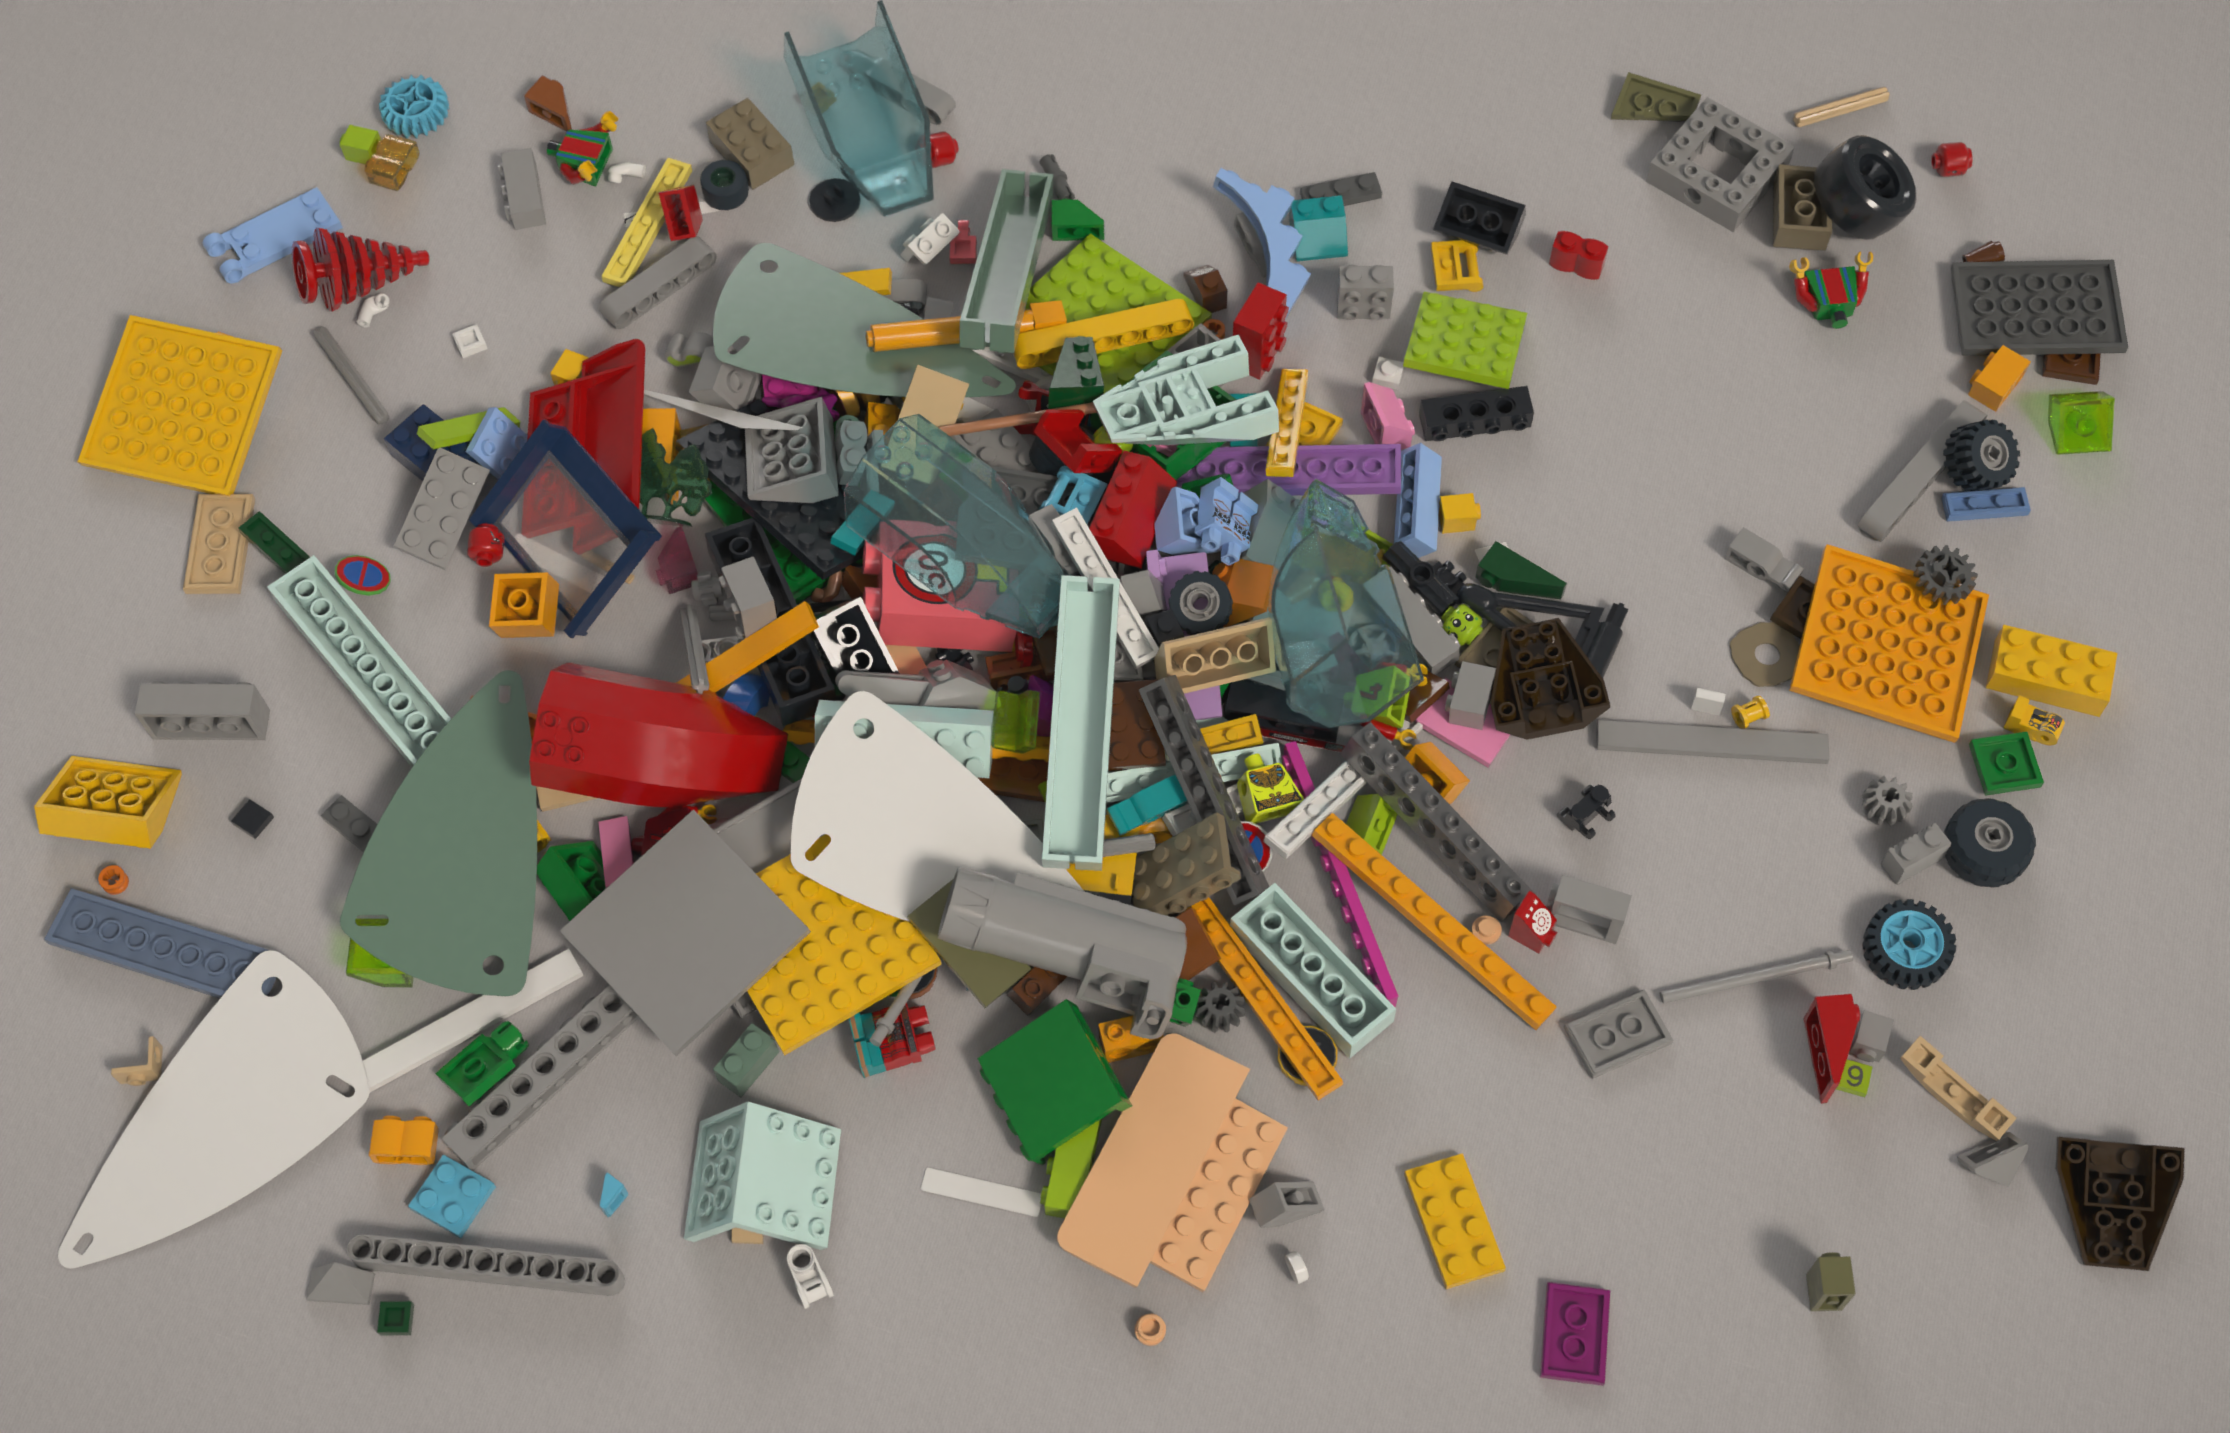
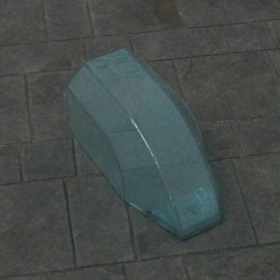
M883 1L877 2L875 27L853 42L811 56H799L790 32H785L784 60L815 138L825 157L883 217L932 201L934 194L930 118Z
M915 414L900 418L865 453L844 489L846 526L955 609L971 611L979 614L980 618L988 621L993 619L1004 623L1005 627L1040 639L1059 618L1061 575L1065 574L1019 497L994 469L922 415Z
M1315 479L1296 506L1278 547L1270 580L1268 617L1272 619L1274 650L1281 673V682L1286 691L1288 706L1294 712H1299L1314 722H1319L1331 728L1370 722L1424 681L1392 573L1388 565H1381L1376 555L1380 552L1377 544L1367 538L1365 532L1369 528L1355 501Z

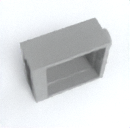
M1562 875L1559 885L1553 883L1546 907L1557 919L1555 926L1616 944L1625 922L1632 895Z

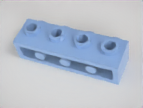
M1422 443L1401 451V494H1397L1394 543L1402 541L1418 558L1437 551L1442 462L1440 455Z

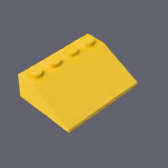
M71 756L34 805L39 834L151 849L163 832L182 771Z

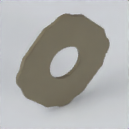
M1760 622L1741 630L1731 640V658L1742 676L1757 687H1774L1792 679L1800 647L1792 633L1774 622ZM1770 644L1779 651L1780 658L1775 664H1762L1755 657V649L1759 645Z

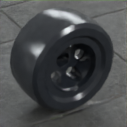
M1856 135L1844 141L1824 158L1814 174V187L1822 208L1838 227L1856 238L1864 240L1875 239L1898 226L1915 207L1916 188L1908 167L1892 148L1873 137Z

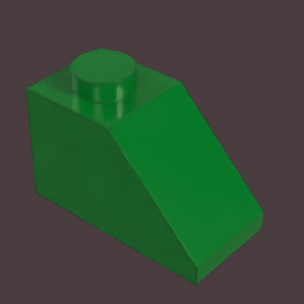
M1070 199L1052 200L1053 241H1083L1090 234L1099 240H1104V220L1082 202Z

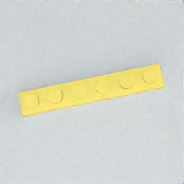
M667 158L601 277L604 283L620 288L634 278L665 222L659 192L684 187L692 173L691 164Z

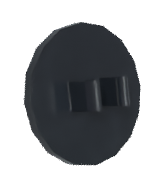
M838 178L824 180L817 184L811 191L809 198L812 212L818 218L830 222L843 221L853 216L859 209L861 201L859 190L856 186L845 179Z

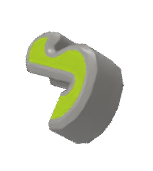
M697 332L691 334L688 339L682 333L676 334L672 337L664 356L667 362L675 367L699 364L705 347L714 346L713 336Z

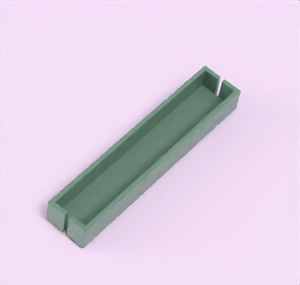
M1002 169L960 317V347L972 350H984L985 347H990V351L1014 353L1052 205L1053 174L1030 172L1029 197L1025 196V171Z

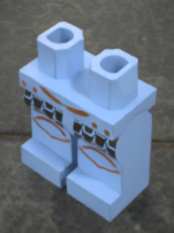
M1220 477L1201 487L1197 517L1199 525L1195 526L1194 533L1202 538L1201 547L1212 552L1219 550L1221 552V561L1226 565H1232L1239 561L1241 552L1250 548L1251 516L1257 513L1258 504L1244 493H1238L1239 490Z

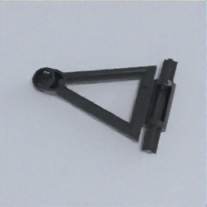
M1474 583L1464 584L1458 589L1456 595L1459 598L1458 606L1462 605V603L1468 604L1470 609L1481 618H1486L1501 631L1517 625L1500 613L1496 607L1584 618L1575 641L1602 678H1604L1623 635L1621 626L1628 613V608L1624 607L1625 604L1619 603L1618 605L1613 603L1605 622H1599L1605 609L1604 607L1496 593Z

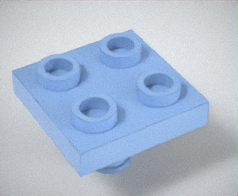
M492 407L486 412L465 452L480 465L489 469V472L499 480L527 442L528 435L499 409Z

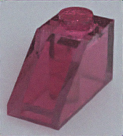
M682 526L676 527L657 558L661 569L655 570L660 586L666 584L669 594L692 588L691 581L698 580V572Z

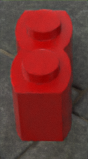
M1558 231L1552 246L1549 265L1559 271L1575 272L1578 276L1585 279L1598 280L1605 264L1609 246L1596 239H1583L1573 232Z

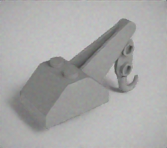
M948 660L933 661L927 665V668L920 670L919 674L842 671L836 676L835 680L839 690L845 694L843 701H846L853 693L866 691L875 695L886 704L994 710L1001 707L996 691L982 674Z

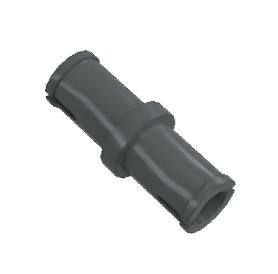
M1050 154L1043 156L1039 163L1046 174H1053V189L1058 199L1074 200L1075 195L1067 183V175L1064 171H1061L1053 154L1051 156Z

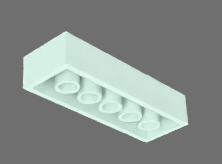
M819 700L815 713V746L825 728L845 701ZM887 704L938 743L977 778L990 777L993 746V710ZM859 719L855 722L853 730L857 737L866 739L873 734L874 726L868 719Z
M1276 883L1272 884L1230 919L1231 928L1250 954L1312 1020L1333 1038L1334 1043L1349 1059L1394 1022L1396 1008Z

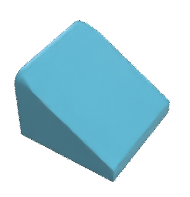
M606 1173L600 1207L609 1218L626 1199L628 1192L620 1181Z

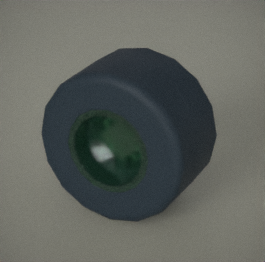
M718 160L706 166L701 173L700 184L706 203L712 208L732 210L739 207L747 199L749 192L747 177L744 169L738 163L731 160Z

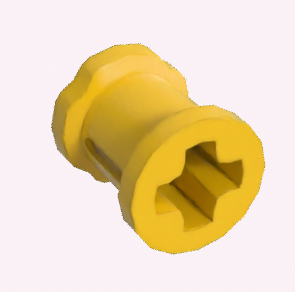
M1760 695L1753 697L1752 701L1741 706L1736 704L1731 708L1732 717L1740 729L1747 728L1750 723L1758 719L1763 720L1770 716L1767 703Z

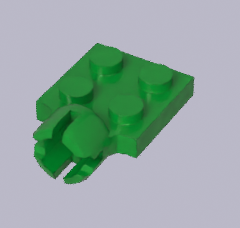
M505 1021L494 1029L489 1036L480 1034L435 1074L467 1106H470L516 1066L512 1060L516 1059L528 1048V1041L524 1042L521 1031L515 1025Z

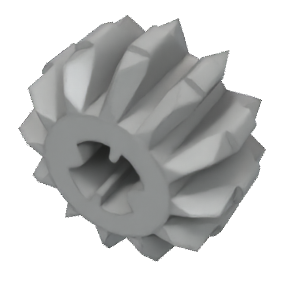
M1885 776L1880 777L1879 781L1873 779L1862 794L1864 799L1862 809L1870 810L1867 814L1868 819L1877 817L1878 825L1886 820L1890 827L1896 821H1904L1907 813H1910L1913 807L1910 802L1913 798V793L1905 791L1907 783L1898 785L1896 777L1892 778L1890 782Z

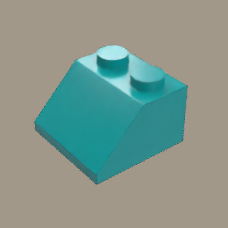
M1342 195L1294 200L1289 211V223L1299 234L1303 235L1295 251L1296 262L1347 257V227Z

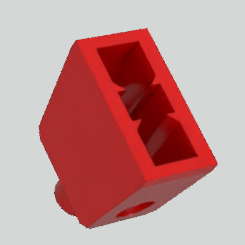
M690 185L659 192L670 240L675 241L696 237L703 222V217L695 186Z

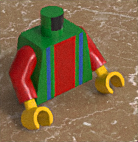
M605 112L601 117L600 123L593 127L567 131L562 143L549 141L547 155L556 157L560 173L571 184L575 185L584 182L591 186H597L613 150L608 132L616 131L617 125L615 122L619 120L613 112Z
M1861 251L1855 255L1854 260L1856 265L1859 266L1858 270H1855V266L1806 271L1809 268V260L1806 257H1802L1800 260L1801 269L1797 267L1796 259L1792 260L1789 264V269L1796 274L1794 285L1797 301L1808 311H1811L1815 319H1830L1832 327L1835 329L1845 327L1848 324L1847 317L1853 315L1855 307L1861 305L1867 292L1869 271H1866V268L1873 261L1872 252H1868L1866 263L1860 260Z

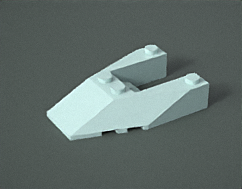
M1239 335L1161 358L1157 361L1155 367L1145 373L1143 370L1134 375L1135 379L1123 387L1119 384L1093 401V405L1111 443L1177 445L1255 440L1279 432L1278 408L1268 390L1219 406L1215 405L1207 390L1208 388L1249 376L1248 352Z

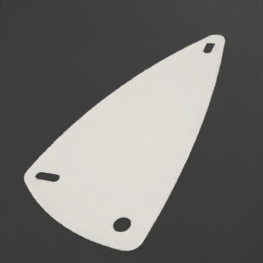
M866 691L853 693L825 728L806 766L794 809L791 832V862L799 873L851 900L908 922L910 921L907 917L910 913L954 879L958 867L993 875L1013 883L1018 872L1085 892L1066 869L1043 868V843L966 767L928 735L875 695ZM859 719H868L873 723L874 732L869 738L862 739L855 735L853 727ZM821 835H829L831 838L830 844L815 860L808 861L805 858V852Z
M269 950L260 953L201 1021L151 1089L99 1172L59 1248L58 1260L62 1266L73 1269L121 1255L161 1240L221 1211L295 1164L329 1137L365 1104L369 1097V1085L365 1067L354 1037L332 1000L298 965L277 951ZM277 977L282 982L280 993L273 997L264 995L262 992L263 982L267 978ZM331 1075H335L354 1087V1095L345 1097L326 1084V1079ZM86 1233H90L93 1235V1241L84 1254L81 1255L73 1250L81 1237Z

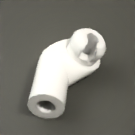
M629 162L611 166L607 171L609 172L608 180L609 182L621 183L622 175L644 178L646 166Z
M379 293L367 298L363 302L357 324L362 327H369L372 317L388 308L389 297L384 293Z

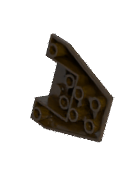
M1559 618L1503 629L1490 703L1496 730L1529 740L1584 729L1611 708L1603 678Z
M2057 1137L2056 1171L2083 1265L2149 1271L2184 1180L2185 1148Z

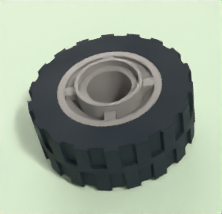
M1195 571L1192 574L1184 575L1181 580L1175 583V587L1171 589V597L1168 604L1182 631H1186L1189 635H1196L1221 629L1225 624L1227 625L1229 616L1232 615L1233 600L1227 585L1217 575H1211L1206 571ZM1199 598L1208 600V605L1203 610L1193 608L1194 602Z

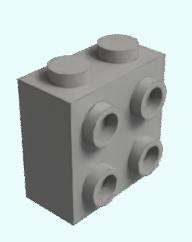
M1340 266L1337 287V319H1390L1394 291L1393 266Z

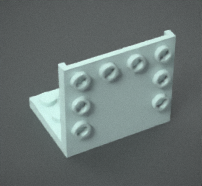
M745 1102L700 1121L684 1240L696 1242L737 1227L792 1243L804 1244L818 1250L828 1248L841 1129L751 1102Z

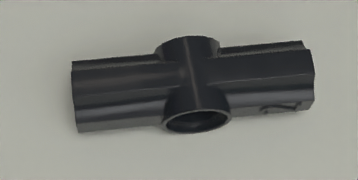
M1402 541L1394 543L1383 555L1382 559L1396 573L1401 572L1409 583V589L1414 594L1416 592L1420 594L1423 600L1440 616L1450 606H1454L1458 602L1459 598L1435 575L1433 566L1428 562L1421 561ZM1415 576H1422L1426 581H1419Z

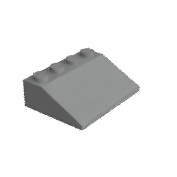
M822 397L758 415V417L802 427L799 430L745 428L747 492L750 500L815 503L838 496L833 418Z

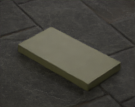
M952 879L910 913L907 919L985 1009L1030 972L1031 968L1027 964L984 952L972 951L937 939L943 911L953 882Z

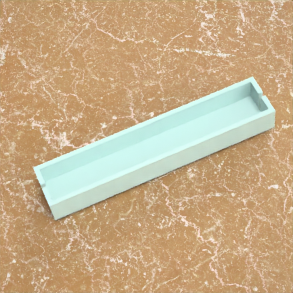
M1061 575L1042 850L1043 868L1069 869L1070 863H1073L1077 870L1102 871L1120 579L1093 577V592H1088V577Z

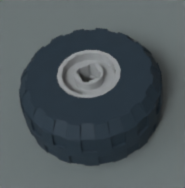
M1991 798L1972 800L1962 805L1947 823L1944 834L1950 840L1951 845L1946 852L1947 854H1945V858L1950 868L1959 877L1974 885L1991 888L2008 885L2022 875L2033 858L2036 847L2034 829L2020 810L2005 801Z

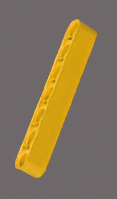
M1173 299L1020 333L1013 355L1020 369H1030L1057 363L1065 338L1077 336L1093 337L1096 354L1183 335L1191 331L1194 327V321L1186 302L1183 299Z

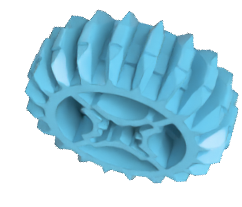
M411 74L410 78L406 80L401 77L400 82L392 81V88H385V94L380 95L381 103H379L381 118L390 131H394L397 136L403 134L406 138H409L411 135H414L417 139L419 134L422 133L428 136V131L433 130L437 132V125H444V119L448 118L449 102L447 94L439 82H434L431 77L425 79L422 74L418 78L413 77Z

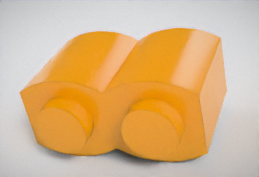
M389 1115L384 1116L383 1119L374 1120L369 1157L374 1163L434 1164L439 1128L431 1118L417 1116L413 1120L401 1121L400 1117Z

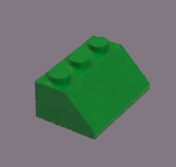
M594 841L550 846L537 865L538 877L569 921L606 889L602 853Z

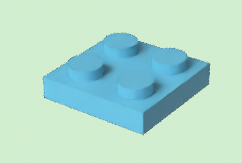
M443 1155L408 1207L413 1212L461 1239L496 1186L488 1179Z

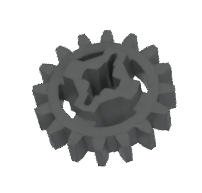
M1945 545L1941 551L1937 546H1934L1931 551L1926 550L1915 564L1917 569L1913 576L1919 578L1916 586H1924L1923 595L1932 594L1933 602L1937 598H1942L1943 605H1946L1950 599L1954 604H1957L1961 598L1965 600L1976 586L1974 581L1978 574L1971 572L1976 565L1975 563H1967L1966 560L1969 555L1966 554L1961 557L1959 555V548L1951 552L1948 545Z

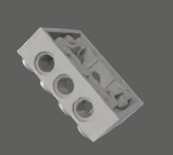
M1706 97L1652 160L1646 182L1734 233L1773 186L1779 164H1790L1795 146ZM1712 138H1714L1716 149L1729 153L1741 160L1740 163L1746 165L1731 184L1692 162L1698 154L1704 152L1705 146Z

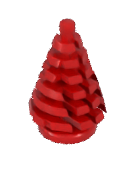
M316 228L314 230V259L310 247L305 241H293L292 245L294 278L302 302L304 304L314 303L318 295L319 286L325 306L330 312L339 309L342 300L344 304L353 302L357 293L359 297L369 294L371 283L372 288L378 290L385 285V279L390 283L398 280L400 269L402 274L406 276L413 272L415 265L426 266L430 262V256L426 250L412 253L408 246L400 245L397 254L396 247L392 243L383 241L380 251L379 243L374 239L366 238L364 244L359 236L350 235L347 239L344 233L333 231L330 235V232L323 228Z

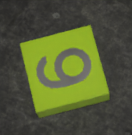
M1847 1059L1836 1090L1865 1098L1873 1066Z

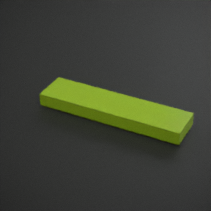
M505 407L497 408L515 425L520 427L521 421ZM487 411L419 426L417 435L433 450L471 441Z

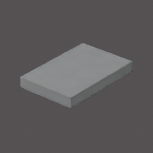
M1645 989L1564 1025L1565 1031L1592 1079L1669 1046L1674 1041Z

